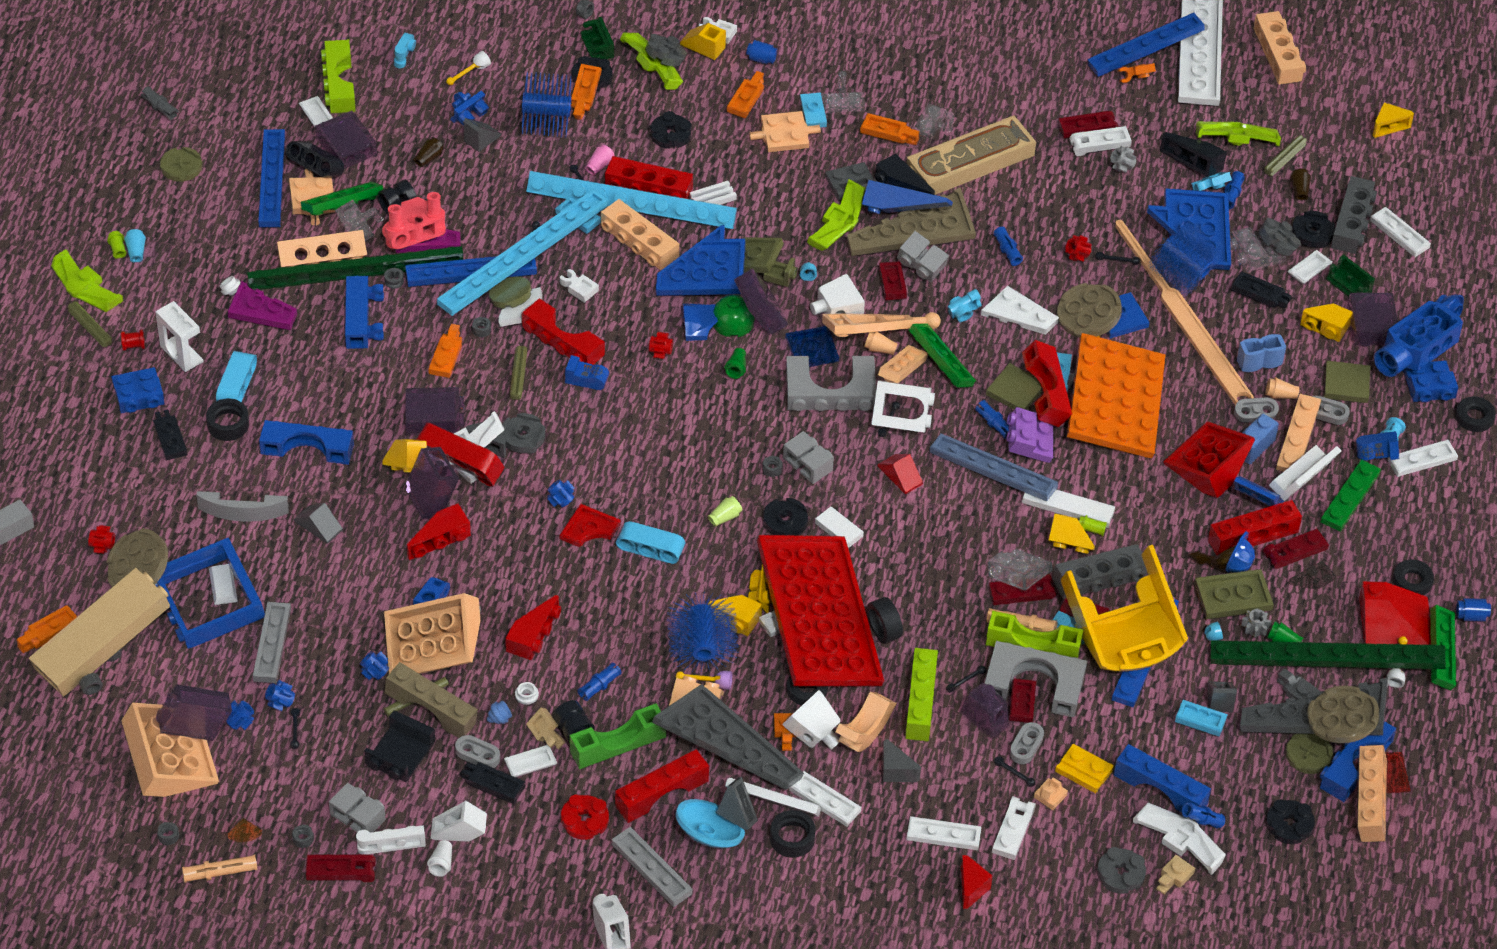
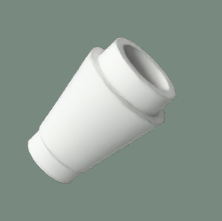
M440 841L427 862L430 873L435 876H445L451 870L452 844L449 841Z

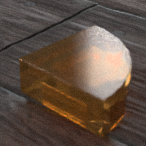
M243 818L228 833V838L236 842H248L260 837L262 830Z

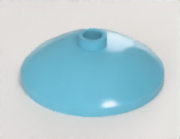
M690 799L678 805L676 819L679 826L688 836L702 845L714 848H730L740 844L745 835L744 829L716 813L719 805L715 803Z

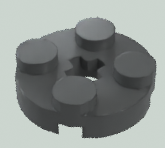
M651 34L645 48L649 56L653 59L657 56L662 59L661 63L667 66H680L687 55L685 49L679 44V40L674 36H668L667 38Z
M1267 218L1259 229V234L1268 246L1272 243L1277 247L1274 251L1279 254L1290 256L1301 245L1300 240L1292 232V226L1286 221L1280 223L1279 221Z
M520 413L515 418H507L502 424L504 427L502 434L506 441V448L514 452L535 453L537 448L541 447L545 441V426L541 424V420L535 415ZM523 431H527V434H526V435H520V434H518V433H522Z
M1111 847L1099 860L1097 868L1098 878L1103 882L1102 884L1106 889L1115 893L1125 894L1135 888L1137 890L1145 880V860L1143 856L1131 850ZM1117 868H1125L1128 873L1118 874Z

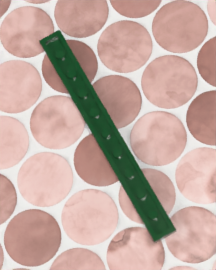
M459 246L434 250L428 249L425 251L386 254L376 257L255 270L247 272L248 286L253 290H264L346 280V276L384 275L390 268H398L404 273L406 272V265L464 260L463 248Z
M1211 640V664L1406 669H1445L1446 666L1445 645Z

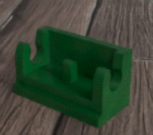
M602 16L598 17V19L584 22L582 24L584 28L591 26V29L580 32L589 56L600 59L614 58V42Z
M1343 254L1339 257L1337 266L1333 263L1331 264L1326 280L1358 304L1372 294L1375 278Z

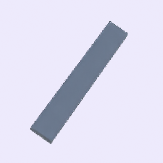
M940 434L930 447V453L1044 501H1048L1058 488V482L944 434Z

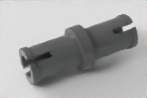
M150 86L142 90L141 97L148 101L155 111H160L169 120L177 117L178 109L168 103L166 97L157 94Z

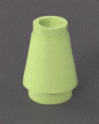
M726 497L708 515V519L716 527L738 517L742 507L735 497Z

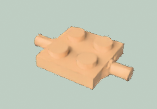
M802 111L761 115L762 131L749 132L750 141L763 139L768 152L809 148L808 134L821 133L820 125L807 126Z
M306 168L304 170L305 178H289L292 213L309 215L311 217V224L315 225L316 221V225H319V215H311L310 212L302 210L301 201L332 193V177H314L313 171H309ZM328 209L323 211V214L335 213V210Z

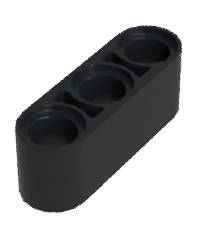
M291 141L286 147V154L291 160L322 177H340L344 172V163L341 159L310 142Z

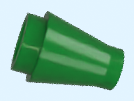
M742 348L734 349L733 354L725 364L726 374L730 378L738 379L746 372V351Z
M1276 621L1267 636L1268 639L1272 640L1271 642H1302L1303 637L1299 636L1284 623Z

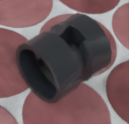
M406 179L395 183L393 188L387 187L377 193L380 206L388 216V207L390 205L397 204L401 206V202L417 197L414 188Z
M576 700L562 703L555 709L552 715L559 729L563 730V735L569 744L571 734L590 727L595 730V726L588 716L585 715V711Z

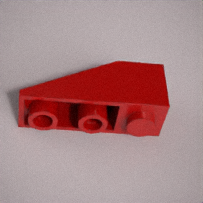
M459 504L438 511L408 542L407 556L409 560L423 557L426 553L436 549H443L451 543L463 541L471 536L470 521Z
M558 595L548 599L514 622L505 638L506 652L532 660L535 653L541 651L544 636H549L553 620L558 619L561 613Z

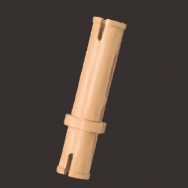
M989 608L987 613V623L990 622L992 611L1015 615L1023 626L1034 631L1049 632L1057 629V620L1039 618L1034 614L1028 616Z
M255 855L212 863L204 861V864L182 867L184 883L205 878L206 880H212L211 877L257 870Z

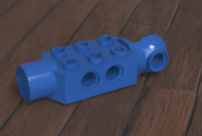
M1443 294L1436 302H1426L1389 328L1385 346L1376 351L1374 355V362L1378 370L1387 377H1394L1405 368L1418 371L1458 343L1463 321L1459 316L1463 311L1464 297L1457 294L1449 296Z

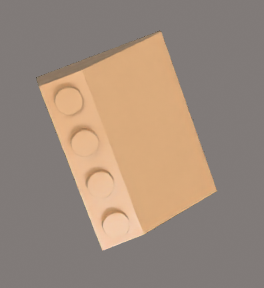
M462 593L384 611L389 674L399 662L419 674L473 662L480 626L479 598Z
M145 703L131 704L121 721L143 796L166 797L218 784L219 779L197 707Z

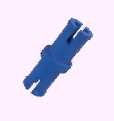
M1240 171L1232 173V180L1224 189L1225 193H1228L1229 209L1234 208L1236 198L1240 196L1242 191L1241 185L1245 176Z
M998 227L993 232V235L1000 244L1001 252L1006 254L1012 266L1019 265L1023 261V256L1016 248L1017 243L1014 239H1011L1005 227Z
M985 400L979 402L978 404L982 407L980 408L977 405L975 411L987 420V424L991 428L994 427L1006 439L1009 425L1003 419V415L1000 412H996Z
M610 663L603 671L592 675L591 680L577 690L579 696L582 698L585 695L583 699L588 701L600 690L604 691L611 681L621 675V669L615 663Z
M1189 802L1185 803L1182 807V815L1195 820L1200 825H1210L1218 829L1222 828L1225 824V816L1212 811L1207 806H1197Z

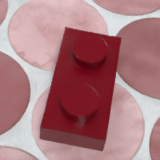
M901 262L879 263L885 300L907 299Z

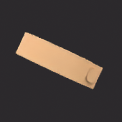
M870 692L855 719L849 724L838 725L835 731L841 735L838 742L857 752L865 750L884 728L897 703L877 692Z

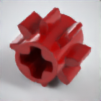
M1073 235V238L1067 241L1065 253L1070 254V260L1083 262L1090 255L1092 244L1087 242V237Z
M657 332V336H651L649 352H654V358L664 359L666 354L671 355L673 339L668 338L669 333Z
M99 525L96 527V530L92 529L90 531L88 545L94 547V553L105 554L108 549L113 548L115 533L109 532L110 526Z

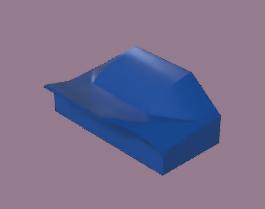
M682 304L686 341L707 340L709 330L718 322L713 312L716 304Z

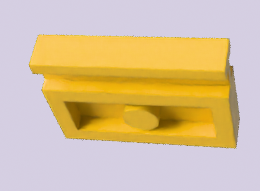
M1073 744L1063 756L1059 765L1057 764L1055 772L1096 794L1112 773L1114 765Z

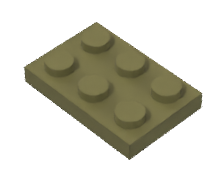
M1262 569L1195 578L1194 584L1206 619L1246 614L1247 611L1251 612L1257 608L1262 611L1273 610L1274 604Z

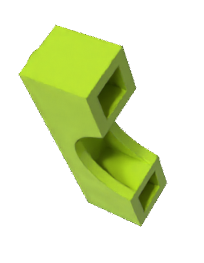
M349 39L325 41V50H321L322 62H326V64H322L323 77H328V79H324V90L329 91V93H325L326 106H330L331 113L356 112L353 83L344 81L339 77L343 71L352 68Z
M992 611L986 645L995 647L996 641L1008 642L1013 645L1031 647L1040 651L1054 652L1059 655L1078 658L1084 629L1060 625L1053 631L1038 632L1023 626L1015 615Z
M915 648L905 739L929 741L938 650Z

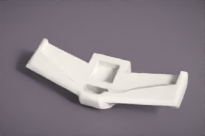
M494 411L490 417L470 434L466 428L454 434L479 446L486 447L504 431V427ZM426 451V468H423L425 472L454 465V463Z
M1147 803L1133 818V823L1135 824L1139 823L1166 834L1162 839V844L1178 855L1182 856L1188 849L1206 867L1211 875L1222 864L1226 856L1199 827V824L1190 818L1183 817L1151 803Z

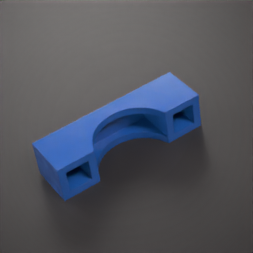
M265 420L259 443L260 452L264 455L283 457L292 448L312 446L319 449L325 455L327 462L349 465L354 446V437L352 430Z
M1384 722L1383 735H1368L1361 740L1345 743V749L1342 752L1339 750L1332 760L1333 764L1323 769L1320 775L1322 779L1320 789L1345 802L1358 784L1359 772L1355 769L1353 761L1360 756V746L1384 745L1386 751L1394 740L1396 728Z
M1130 744L1126 746L1117 758L1114 771L1115 777L1134 787L1138 784H1149L1160 789L1170 798L1176 810L1182 812L1183 805L1189 802L1197 806L1208 805L1211 788Z

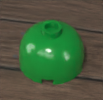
M728 295L716 303L713 312L718 322L713 325V328L719 334L726 337H731V335L741 337L753 329L755 313L753 306L746 298L738 295Z

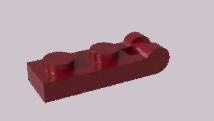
M1112 111L1058 118V126L1063 139L1070 138L1074 133L1119 127L1118 123L1114 121L1115 116Z
M1314 529L1276 545L1269 544L1263 549V553L1272 560V566L1275 569H1279L1328 549L1329 544L1319 530Z
M1042 574L1035 578L989 583V592L993 605L1047 600L1056 597V591L1052 587L1053 580L1050 574Z
M369 854L307 855L306 880H361L362 882H373L375 880L373 867H375L376 858ZM356 866H362L363 869H356Z

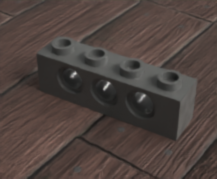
M1350 176L1333 235L1332 249L1356 254L1358 246H1363L1365 235L1362 232L1367 231L1369 220L1366 217L1370 218L1373 210V205H1370V202L1375 203L1377 191L1374 190L1375 181Z
M1138 544L1056 564L1052 580L1064 599L1067 597L1061 584V578L1066 571H1072L1080 595L1098 592L1110 587H1118L1130 582H1138L1139 579L1146 576L1147 569L1142 559V551Z

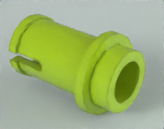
M112 231L108 235L107 242L111 245L113 257L116 259L123 258L127 255L123 243L124 236L119 231Z
M1085 515V517L1080 516L1079 522L1085 531L1100 534L1101 536L1104 535L1107 522L1088 518V515Z

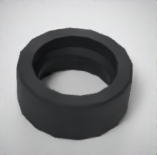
M230 398L220 399L214 402L207 410L208 431L216 439L223 441L236 440L248 431V409L242 402ZM230 413L241 417L237 423L228 426L219 425L215 422V419L223 414Z
M882 597L867 605V616L870 626L881 643L886 644L903 635L900 615L888 597Z
M789 810L781 812L771 822L770 842L772 848L785 857L796 858L804 856L811 851L815 843L816 827L814 821L809 815L801 811ZM785 826H799L807 832V837L799 842H788L779 836V830Z

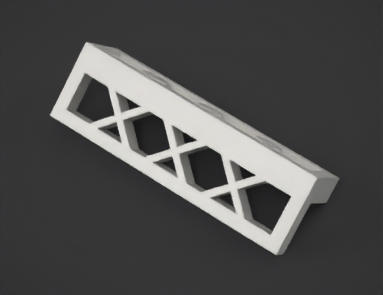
M1315 445L1274 479L1269 486L1277 494L1281 495L1280 497L1285 501L1324 469L1341 450L1336 446L1325 455Z

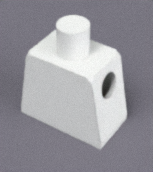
M847 274L819 287L818 300L810 303L813 315L823 312L825 314H864L865 301Z
M820 690L782 724L811 748L821 740L831 750L839 743V737L832 729L840 723V718Z
M599 894L595 896L592 903L594 924L604 948L630 949L628 915L616 895L607 897L605 894ZM612 924H613V925L615 926V928H616V930H615L614 932H612V930H611V928H610V925H612Z

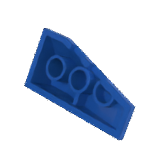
M868 180L862 205L868 208V212L880 214V211L890 213L948 207L953 204L951 200L945 197Z

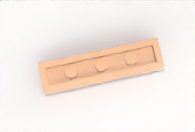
M908 345L880 367L878 375L887 382L899 383L926 361L928 353Z
M1303 394L1299 395L1276 470L1284 472L1305 454L1321 405V399Z

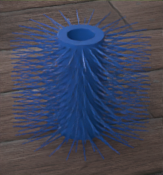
M527 72L525 92H523L522 134L525 113H527L526 134L529 114L532 116L531 133L533 115L536 114L535 135L538 114L540 115L539 133H541L542 116L545 115L544 135L547 115H549L548 136L551 116H554L552 133H554L555 116H558L557 136L559 118L562 116V138L564 117H567V135L568 117H570L571 78L568 96H566L567 75L564 96H562L563 75L561 78L560 95H557L558 75L556 92L553 95L554 74L551 94H549L550 77H548L547 94H544V74L543 91L540 94L541 73L538 93H536L537 74H535L534 91L531 93V73L528 93Z
M1182 228L1179 231L1177 230V232L1175 231L1174 234L1172 233L1171 236L1169 234V238L1162 244L1161 252L1156 257L1159 260L1156 264L1163 265V269L1165 268L1166 271L1170 270V274L1172 273L1176 278L1179 277L1178 281L1181 278L1183 281L1180 284L1183 282V286L1185 285V288L1188 289L1189 287L1193 288L1194 285L1196 286L1195 283L1200 280L1202 281L1203 278L1205 281V276L1210 270H1213L1211 268L1215 266L1213 265L1216 263L1214 260L1219 253H1215L1214 250L1211 251L1215 246L1213 248L1211 247L1212 244L1207 246V242L1201 244L1202 246L1200 247L1198 244L1202 237L1197 239V235L1192 234L1187 228Z
M700 599V604L698 602L695 606H691L687 602L686 604L691 608L686 609L683 606V609L673 612L680 613L684 617L676 616L675 619L677 620L667 619L668 622H675H672V625L668 624L675 628H667L674 633L671 634L669 632L668 634L675 635L674 637H669L675 642L668 641V643L677 644L671 646L673 649L679 648L677 651L670 649L669 651H673L675 655H678L675 652H683L685 656L690 655V658L693 656L695 659L690 665L695 660H698L697 666L699 661H702L703 665V661L704 663L707 660L709 662L712 658L719 662L715 655L722 656L717 653V650L722 652L725 649L731 648L733 650L728 651L736 650L734 649L735 647L728 645L739 647L738 644H731L734 643L735 639L726 642L729 644L724 643V641H729L731 637L738 638L737 635L734 636L732 633L737 632L730 630L737 629L730 623L735 625L737 623L730 622L734 618L731 616L726 617V614L721 613V610H715V607L712 609L711 605L715 600L711 604L709 603V605H707L708 599L706 604L705 600L704 604L703 601L701 604ZM678 643H685L682 647H678Z

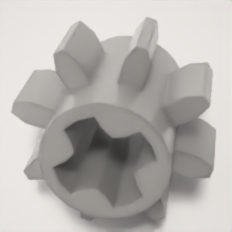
M1123 146L1116 148L1110 157V162L1114 163L1112 168L1125 173L1127 170H1131L1136 164V156L1132 155L1134 150Z
M1258 608L1251 612L1247 611L1246 617H1243L1241 626L1246 627L1245 634L1249 633L1254 638L1261 634L1265 636L1267 629H1270L1271 620H1267L1268 613Z

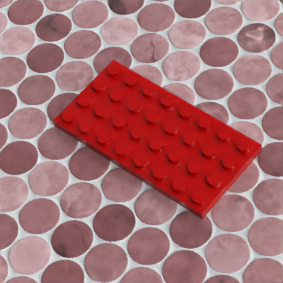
M759 535L757 544L793 685L882 686L884 677L845 536Z

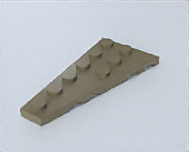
M961 187L955 189L953 194L948 196L945 194L941 195V197L951 200L953 202L952 206L903 211L898 213L897 217L889 220L886 218L881 220V224L874 227L867 226L848 234L846 241L851 256L899 250L914 231L929 240V245L975 239L976 232Z

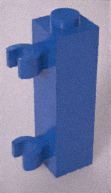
M346 276V349L368 348V338L374 340L384 339L383 323L369 325V299L375 301L384 300L383 284H375L369 287L368 276Z

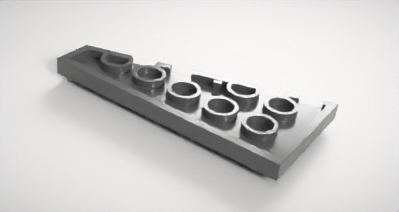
M1388 677L1379 679V683L1368 685L1367 682L1358 684L1359 690L1374 697L1379 706L1378 725L1369 735H1383ZM1324 691L1307 694V698L1295 700L1294 697L1288 698L1285 703L1273 705L1269 702L1242 708L1241 732L1315 734L1309 726L1307 710L1310 702L1323 694Z
M703 684L654 716L652 723L785 790L803 777V771Z

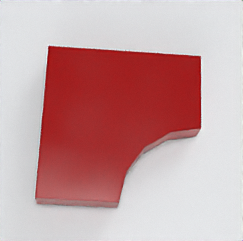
M580 504L561 532L560 540L577 547H581L585 542L595 538L611 540L621 525V520Z

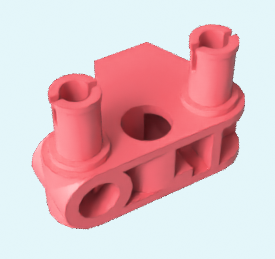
M430 192L427 194V201L416 197L401 202V206L397 204L390 205L388 207L389 221L382 228V234L386 238V245L391 249H402L443 235L446 232L445 211L441 208L440 203L441 195L437 192Z

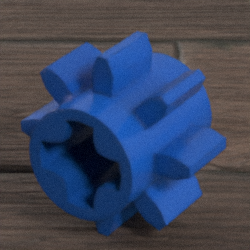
M559 479L547 489L550 493L547 500L554 507L559 504L563 508L574 499L575 496L572 494L574 487L568 480L563 483Z
M372 651L369 652L360 662V665L363 666L361 673L368 680L372 677L376 680L381 679L389 670V667L386 665L388 658L381 651L377 655Z
M280 680L277 681V684H270L265 693V698L269 701L267 705L279 711H282L283 707H290L295 698V693L291 691L293 686Z
M234 700L225 710V713L228 714L225 716V720L233 729L237 730L242 727L246 730L253 723L254 717L252 715L254 710L245 701H241L238 704Z

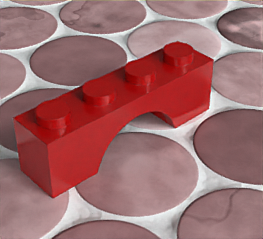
M539 298L522 312V327L525 331L533 333L543 343L554 347L559 354L566 355L569 358L571 355L580 357L581 362L592 365L605 355V341L590 331L575 334L560 330L555 325L556 309Z
M1034 340L1022 352L1026 370L1038 379L1044 391V394L1034 403L1038 420L1060 427L1073 414L1056 347Z
M696 749L616 790L615 807L626 822L630 823L649 813L653 804L666 793L675 789H685L689 792L709 782V765Z

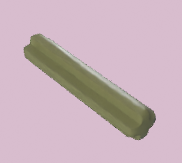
M1298 135L1264 167V173L1269 177L1276 174L1306 146L1307 139L1302 135Z
M74 301L68 305V312L102 347L112 344V337L78 302Z
M517 346L515 348L510 387V398L512 400H520L522 398L527 359L526 346Z

